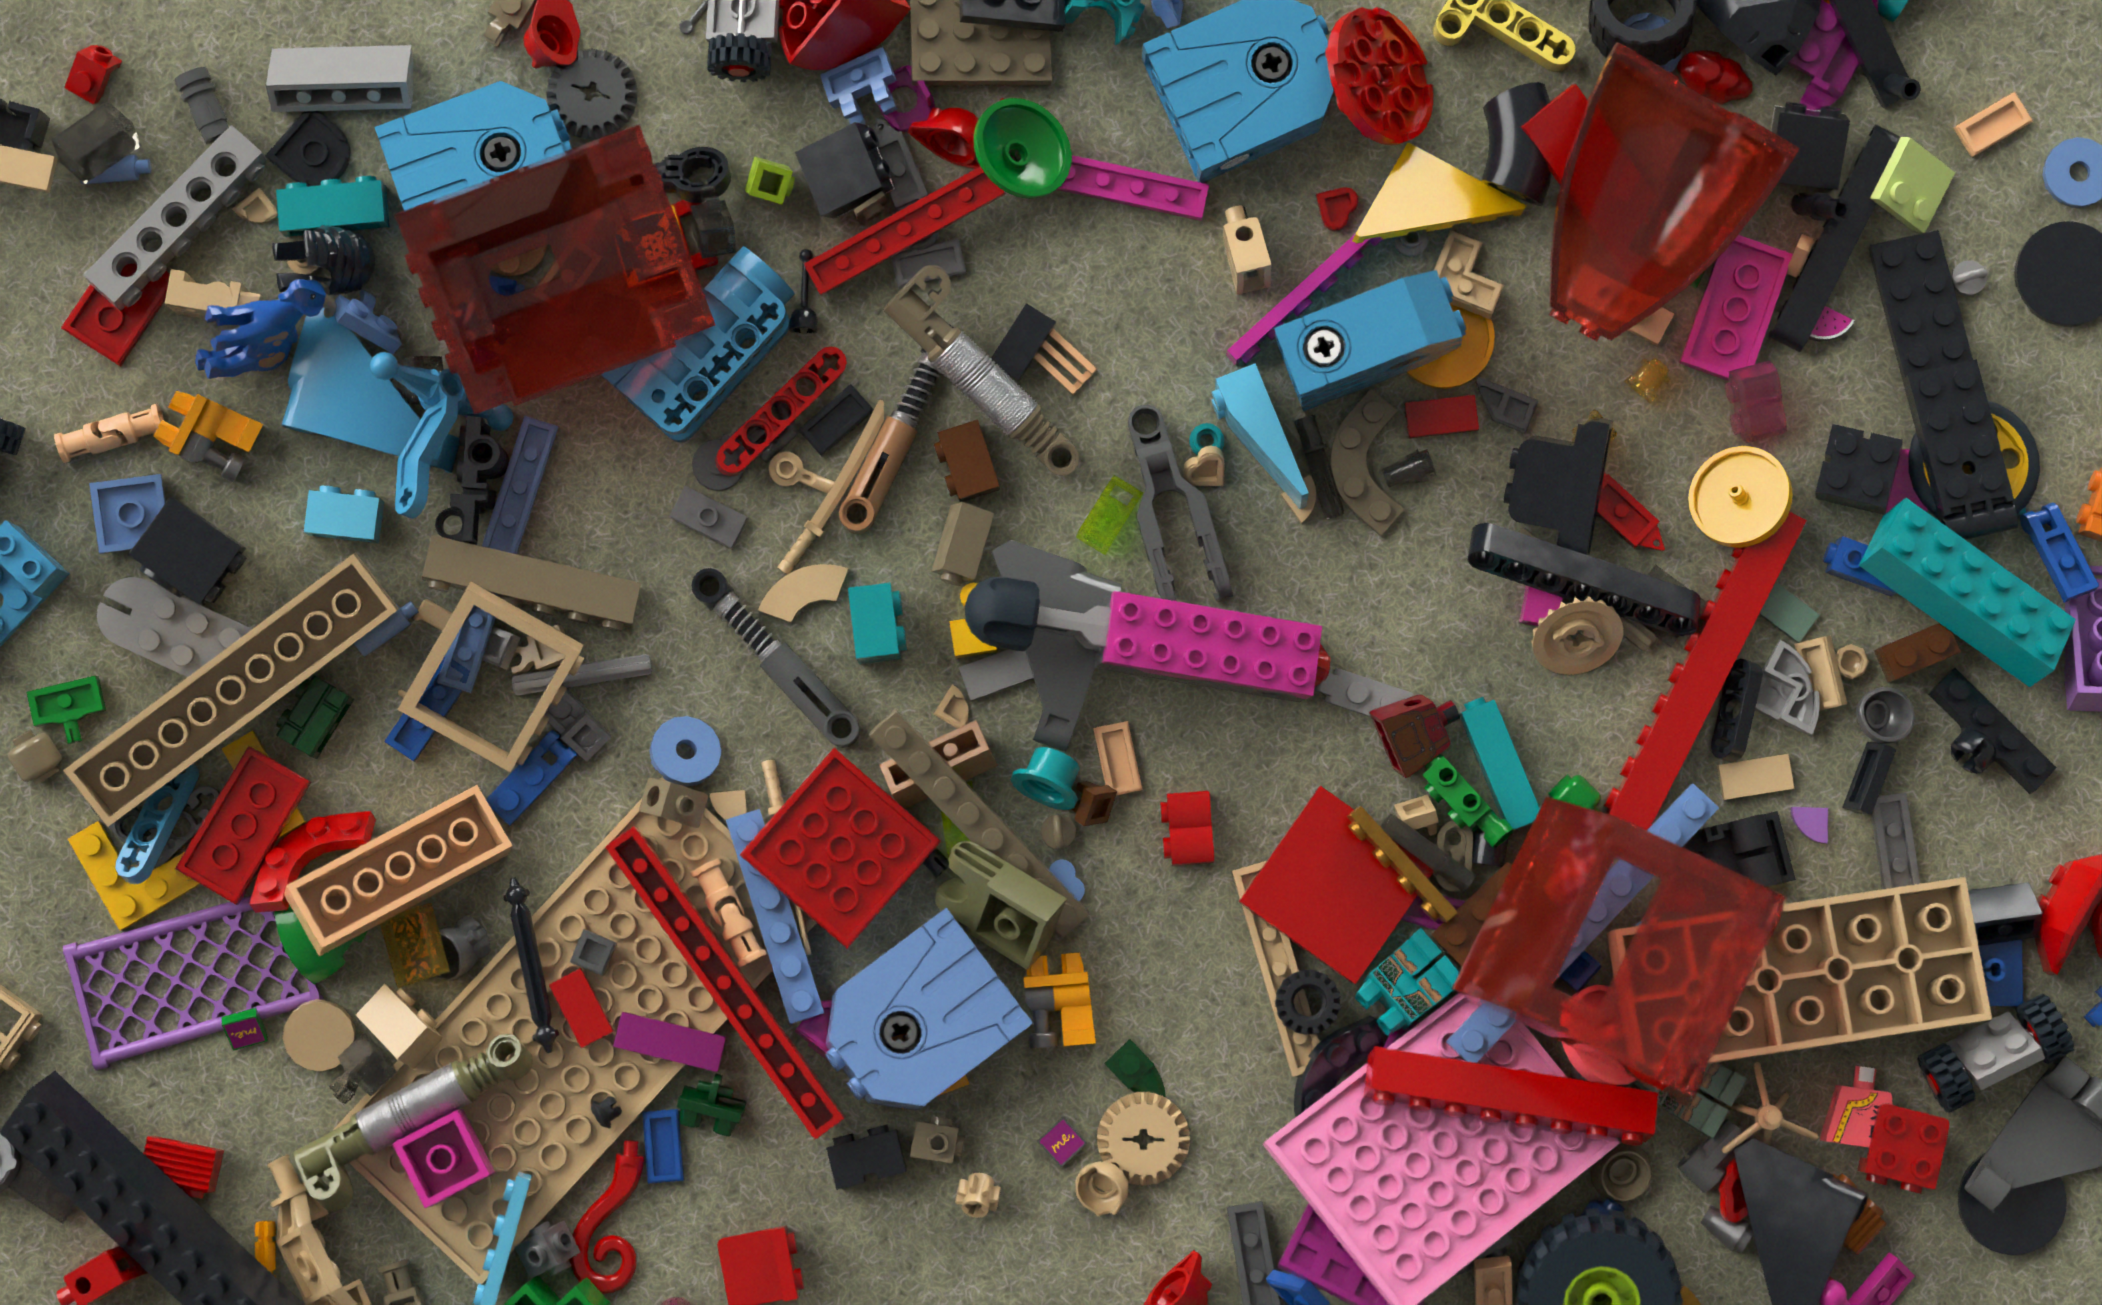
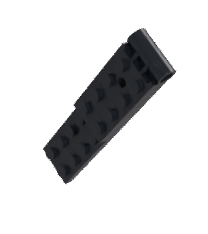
M1939 230L1870 245L1869 253L1939 521L1965 540L2017 529L2018 516L2013 504L2012 489L1977 359L1973 360ZM1962 466L1970 467L1972 474H1965Z

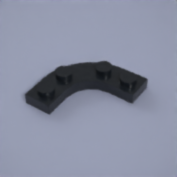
M1368 1016L1342 1027L1325 1037L1308 1055L1311 1059L1305 1068L1302 1078H1297L1295 1086V1118L1333 1090L1337 1081L1346 1070L1368 1059L1369 1053L1375 1046L1383 1048L1384 1045L1380 1028L1376 1021L1377 1018Z

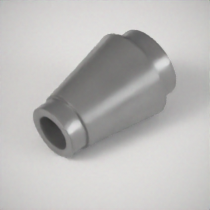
M1712 1205L1700 1222L1731 1252L1735 1249L1742 1253L1753 1236L1752 1226L1749 1225L1750 1221L1746 1219L1736 1223L1725 1221L1721 1216L1720 1209Z

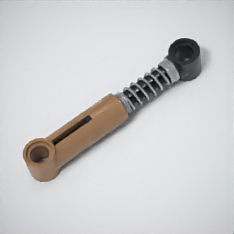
M923 348L920 351L922 355L918 361L919 367L913 369L915 375L909 378L910 385L905 386L907 391L901 395L902 402L897 403L898 410L892 412V417L886 416L847 498L840 506V521L850 533L863 534L874 525L875 518L918 433L915 429L916 425H918L916 420L919 421L917 417L920 412H924L922 409L923 404L928 403L926 398L928 394L932 395L930 390L932 386H936L934 382L937 377L940 378L938 374H942L928 360V353ZM880 468L882 470L875 482V485L868 499H866L864 496L876 474L877 469ZM854 507H862L867 511L866 519L860 524H854L848 520V513Z

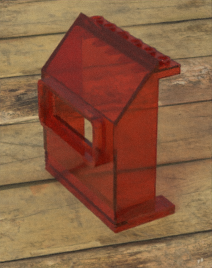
M1546 797L1451 989L1464 994L1467 1001L1477 1006L1482 1003L1676 1097L1677 1103L1690 1108L1705 1077L1709 1060L1764 946H1768L1784 912L1787 897L1619 817ZM1620 859L1660 878L1661 882L1600 1007L1595 1009L1554 989L1553 984L1613 861Z

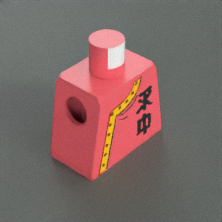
M1855 1066L1853 1087L1835 1086L1820 1141L1862 1147L1870 1146L1879 1106L1881 1104L1892 1105L1891 1092L1874 1090L1875 1068Z

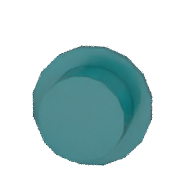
M1048 747L1035 748L1027 768L1015 770L1010 781L1021 794L1050 808L1069 810L1075 807L1078 800L1071 788L1080 767L1073 758L1063 752Z

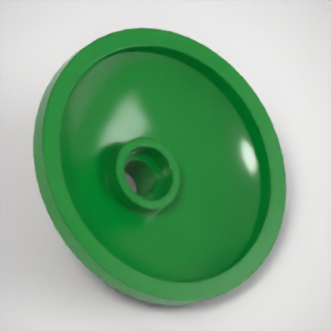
M1021 98L1003 99L986 109L976 124L974 149L977 160L988 178L1003 191L1020 198H1042L1053 193L1066 180L1072 162L1070 142L1059 121L1041 105Z

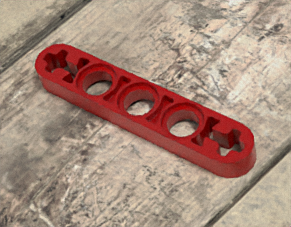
M832 346L821 349L720 447L715 457L717 469L727 476H736L743 472L841 376L847 363L844 353L837 347ZM825 356L827 359H830L834 356L838 360L835 365L838 370L828 369L821 377V379L827 381L823 384L820 377L816 374L825 362L822 357ZM803 378L811 380L815 385L814 394L811 396L799 394L796 390V382ZM777 402L787 404L791 411L790 417L786 420L776 419L771 412L772 405ZM752 426L763 428L766 432V440L761 444H753L747 438V430ZM740 439L744 448L753 452V454L749 455L747 450H745L737 460L738 467L735 464L725 465L726 455L724 453L733 454L741 445L735 441Z

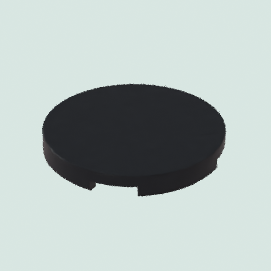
M2063 221L2043 227L2025 242L2016 259L2014 271L2015 284L2022 300L2035 316L2053 325L2073 327L2088 323L2102 315V233L2084 223Z
M1985 1153L1977 1157L1965 1170L1959 1183L1958 1191L1960 1219L1971 1237L1985 1248L2006 1255L2031 1253L2050 1242L2059 1231L2066 1213L2067 1197L2061 1177L2009 1190L2006 1197L1992 1212L1964 1189Z

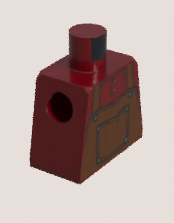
M1416 695L1369 712L1393 769L1404 778L1413 775L1450 746L1451 742L1445 726L1460 719L1458 709L1451 700L1436 707L1433 701L1424 695Z

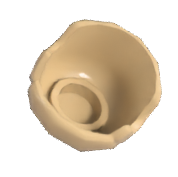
M1108 1162L1088 1164L1080 1170L1076 1178V1196L1081 1204L1095 1212L1096 1216L1109 1213L1116 1215L1128 1197V1180L1123 1171L1114 1164ZM1096 1187L1100 1188L1101 1190H1103V1191H1105V1192H1101V1191L1097 1190Z

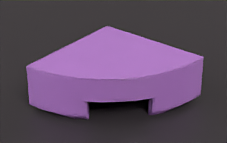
M1791 807L1793 822L1800 832L1814 842L1827 844L1828 808Z

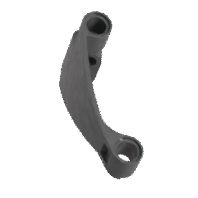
M1013 540L1007 541L991 552L1000 577L1033 581L1039 587V606L1084 614L1097 605L1102 606L1105 597L1114 591L1120 592L1122 584L1088 573L1087 569L1080 563ZM1035 630L1032 643L1025 650L1043 707L1033 740L1066 752L1095 670L1096 650L1085 649L1074 636Z
M2066 1055L2053 1062L2054 1068L2052 1070L2047 1069L1993 1141L1964 1187L1966 1191L1992 1212H1994V1208L2001 1203L2011 1189L2102 1167V1079L2096 1076L2092 1077Z

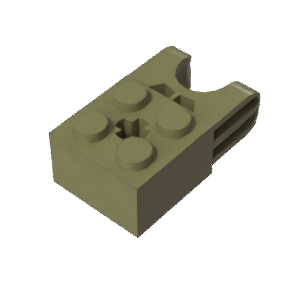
M971 841L957 843L949 855V867L962 880L952 878L942 883L936 891L935 904L942 911L947 908L956 920L970 928L968 931L970 935L1028 970L1048 948L1067 898L980 845Z

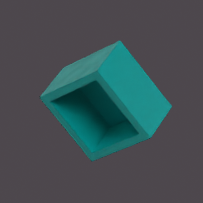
M891 583L848 588L855 654L858 663L866 664L900 660L901 651L907 650L904 627L897 626L896 616L903 615L899 591H893Z

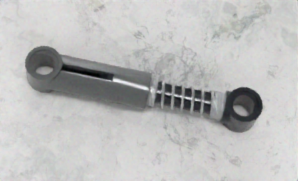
M712 568L702 569L697 572L691 584L695 597L706 605L710 611H715L719 617H722V621L727 620L729 622L728 628H734L735 635L740 634L742 642L748 643V649L755 650V656H758V659L762 661L760 667L830 743L841 748L854 744L860 735V725L855 716L786 642L781 644L779 640L774 641L772 639V633L768 634L764 630L766 626L761 627L758 623L759 619L755 620L751 616L753 612L748 613L745 609L746 605L742 606L739 603L738 596L733 592L734 589L721 572ZM711 578L718 580L720 588L715 595L705 596L702 594L701 587L704 581ZM808 689L829 709L831 714L828 717L804 694ZM839 720H847L852 725L851 733L846 738L840 739L833 735V725Z

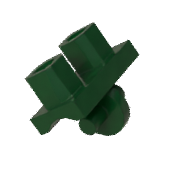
M715 1074L712 1083L699 1080L697 1088L684 1086L677 1103V1108L681 1109L680 1124L695 1128L700 1126L703 1114L716 1117L713 1131L716 1134L729 1137L736 1124L740 1122L747 1101L733 1098L734 1089L721 1086L723 1075Z

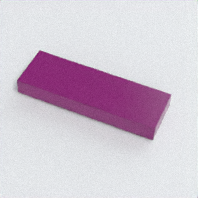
M622 1012L613 1047L719 1072L727 1037Z

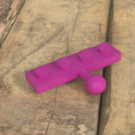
M1889 1252L1858 1290L1852 1294L1849 1300L1846 1299V1290L1841 1283L1835 1280H1828L1820 1299V1304L1891 1305L1915 1275L1897 1257Z

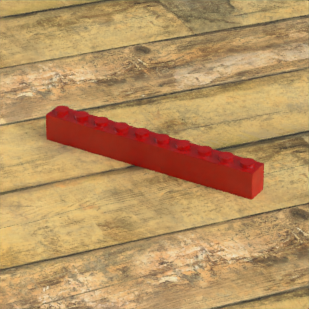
M1789 511L1782 526L1768 539L1752 546L1733 549L1731 556L1736 558L1730 571L1724 568L1719 576L1715 587L1720 589L1714 602L1711 600L1706 602L1699 616L1700 619L1704 620L1699 632L1689 635L1683 647L1688 652L1683 664L1676 662L1667 679L1672 685L1667 695L1660 693L1651 710V712L1656 714L1651 726L1649 727L1645 724L1641 729L1635 742L1640 745L1635 758L1628 756L1619 773L1624 779L1619 789L1612 787L1603 804L1604 807L1608 808L1605 817L1640 835H1643L1652 826L1807 520Z
M633 826L605 846L608 853L814 1140L846 1118L844 1113L639 828Z

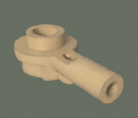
M792 452L778 453L769 464V475L773 482L779 486L788 487L800 482L828 494L835 482L805 470L799 456Z

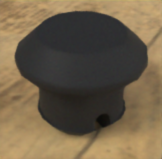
M609 1096L600 1103L592 1101L591 1111L602 1127L611 1128L610 1121L622 1113L620 1106L612 1108V1105L617 1102L614 1097Z

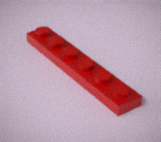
M980 166L804 263V266L819 294L822 296L1006 195V193L988 178Z

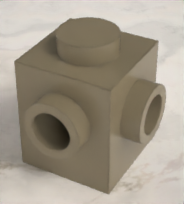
M932 1116L931 1122L917 1120L910 1157L953 1164L954 1156H962L965 1136L958 1135L959 1127L952 1126L953 1119Z

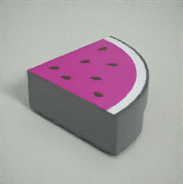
M1825 306L1809 339L1819 342L1836 339L1845 334L1855 321Z

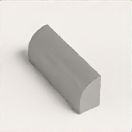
M411 45L272 49L266 81L271 112L411 109L413 99Z

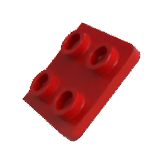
M1881 1104L1877 1111L1867 1158L1860 1157L1857 1171L1867 1173L1865 1179L1867 1181L1887 1185L1888 1179L1901 1182L1900 1189L1922 1194L1923 1187L1935 1190L1949 1132V1121L1943 1117L1891 1104Z
M787 1225L724 1237L718 1241V1252L729 1305H759L779 1300L784 1302L795 1300L800 1297L799 1290L805 1289L801 1268L795 1269L793 1254L798 1253L795 1233H788Z

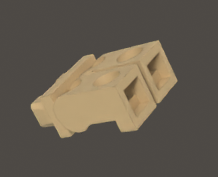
M171 269L165 304L177 315L205 319L207 307L210 305L227 308L254 301H265L261 294L251 293L242 283L231 281L230 287L220 281L211 282L207 285L200 284L185 271Z

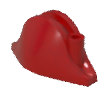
M934 107L931 109L927 120L913 122L910 125L907 133L936 156L956 165L973 169L980 167L974 149V131L979 120L975 114L963 108L953 107L942 110Z
M1195 1250L1189 1253L1158 1282L1144 1305H1207V1292L1211 1289L1212 1283L1201 1273L1202 1256Z

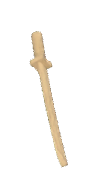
M883 400L877 402L852 453L810 521L807 520L804 527L806 529L803 530L796 543L790 548L791 550L785 555L784 560L778 565V568L787 575L791 573L794 566L799 562L800 557L804 555L816 536L820 537L824 532L822 530L823 526L862 464L884 422Z
M766 760L761 765L770 799L771 808H768L771 819L783 806L784 800L781 795V787L779 786L780 781L777 776L775 760ZM795 904L806 955H811L804 914Z

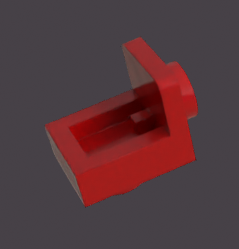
M91 45L77 52L64 88L95 105L103 96L111 72L120 67L122 60L115 57L111 50L101 45Z

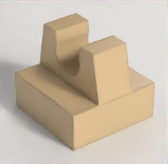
M1428 795L1394 805L1397 818L1409 842L1416 840L1415 830L1426 827L1430 836L1437 834L1436 823H1439L1436 810Z

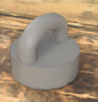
M1967 260L1959 263L1951 272L1954 290L1963 296H1973L1979 293L1985 287L1987 270L1976 261Z

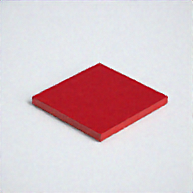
M833 748L739 856L841 945L848 949L936 849L941 840L838 750Z
M1319 786L1238 902L1350 983L1356 985L1413 903L1417 894L1415 892L1411 895L1408 894L1397 882L1396 879L1400 875L1391 865L1385 868L1374 857L1372 852L1376 848L1367 838L1362 842L1349 829L1348 826L1352 822L1347 816L1354 809L1322 786ZM1387 834L1424 876L1429 879L1436 868Z

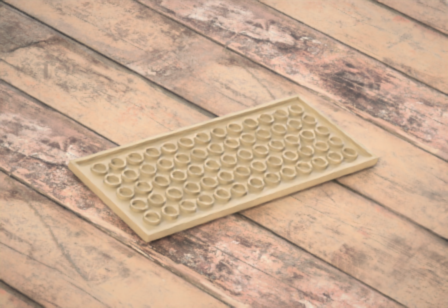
M657 788L652 794V806H654L659 799V788ZM641 799L532 916L552 1013L550 1026L559 1031V1035L556 1036V1040L553 1043L551 1053H546L543 1046L532 1038L538 1027L531 1017L514 935L436 1019L437 1024L434 1028L443 1038L416 1068L412 1069L398 1060L333 1129L335 1130L350 1122L351 1116L363 1110V1108L366 1109V1107L376 1103V1101L379 1102V1100L386 1096L393 1095L394 1092L401 1090V1088L408 1086V1084L411 1085V1083L417 1082L418 1079L420 1080L427 1076V1074L430 1075V1073L443 1068L446 1064L449 1065V1063L455 1060L460 1062L467 1060L470 1063L469 1059L475 1056L478 1059V1053L483 1052L486 1055L485 1050L488 1049L490 1042L499 1035L512 1034L519 1039L532 1055L533 1063L528 1074L517 1080L505 1079L501 1081L498 1078V1084L493 1085L490 1082L491 1087L487 1090L482 1087L483 1091L478 1094L477 1099L468 1104V1106L462 1107L495 1174L431 1207L424 1208L393 1144L385 1148V1150L382 1149L379 1153L374 1155L366 1153L349 1162L477 1284H484L488 1278L489 1271L483 1270L488 1249L496 1250L499 1236L493 1235L498 1214L505 1215L509 1202L502 1199L508 1179L515 1180L518 1172L532 1175L511 1248V1255L515 1250L514 1247L522 1243L530 1234L529 1230L537 1227L685 1067L686 1064L613 1047L621 1013L635 1014L713 1034L728 1020L608 853L605 846L633 826L639 828L737 965L739 960L730 942L725 941L722 936L724 926L720 927L715 922L704 901L706 895L698 879L693 878L690 874L697 868L719 859L721 862L719 868L727 884L734 887L744 908V917L752 922L754 926L752 932L760 948L765 949L767 952L729 829L706 807L700 826L695 828L663 817L640 812ZM788 898L798 928V932L802 940L795 904ZM724 899L719 901L715 905L716 912L722 909L725 904L734 903V900ZM803 911L808 934L817 923ZM583 929L618 943L604 976L570 963ZM768 953L760 959L739 968L754 990L773 971ZM579 968L583 969L614 1029V1032L584 1048L580 1047L549 987V984ZM515 1052L509 1054L506 1057L505 1062L513 1058ZM610 1096L614 1097L617 1101L612 1105V1108L620 1106L622 1113L610 1121L611 1128L602 1127L591 1111V1104L593 1100L600 1103Z

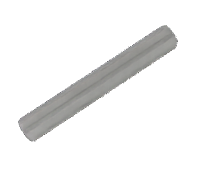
M643 654L581 664L575 676L568 673L562 684L569 688L649 675L652 673L651 660L649 655ZM558 668L512 676V687L515 695L544 692Z

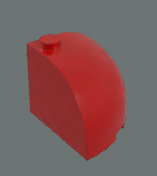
M779 0V8H782L783 26L778 27L784 53L791 65L809 70L833 69L873 51L892 33L911 10V7L906 0Z

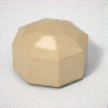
M1850 644L1835 651L1842 678L1851 680L1865 673L1869 660L1863 648Z

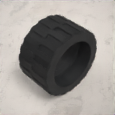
M1590 0L1588 29L1592 36V42L1605 58L1610 59L1618 66L1628 67V69L1649 70L1657 66L1661 67L1668 64L1670 60L1677 58L1683 48H1686L1689 43L1694 25L1697 0H1666L1674 9L1675 16L1664 26L1652 30H1636L1620 23L1609 9L1610 4L1614 0Z

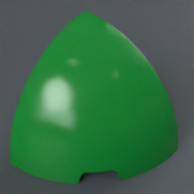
M290 904L288 910L274 911L278 934L288 957L297 970L313 984L323 981L346 963L343 959L346 950L354 941L361 943L367 933L366 931L319 956Z

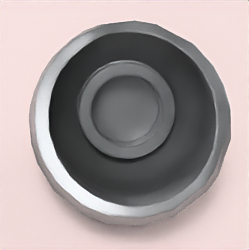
M1880 687L1868 692L1861 698L1856 708V716L1861 730L1867 737L1877 743L1891 744L1905 738L1914 726L1915 713L1913 705L1903 692L1895 688Z

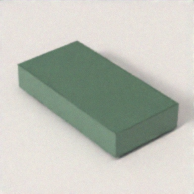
M1775 582L1760 612L1762 617L1796 643L1802 640L1820 616L1777 582Z

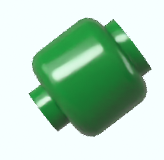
M1568 774L1565 775L1548 793L1551 797L1549 801L1550 809L1569 827H1574L1580 822L1587 826L1601 812L1596 807L1601 800L1600 793L1581 775H1574L1572 778Z

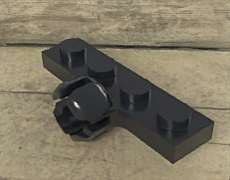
M1956 668L1950 670L1928 694L1961 728V734L1951 744V755L1957 762L1965 753L1973 754L1961 766L1964 770L1978 774L1982 773L1985 769L1987 770L1993 762H1996L2031 794L2057 768Z

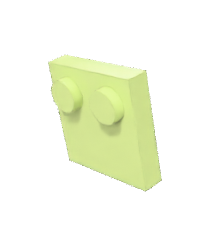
M1901 137L1870 199L1911 230L1917 233H1925L1955 172L1912 138Z

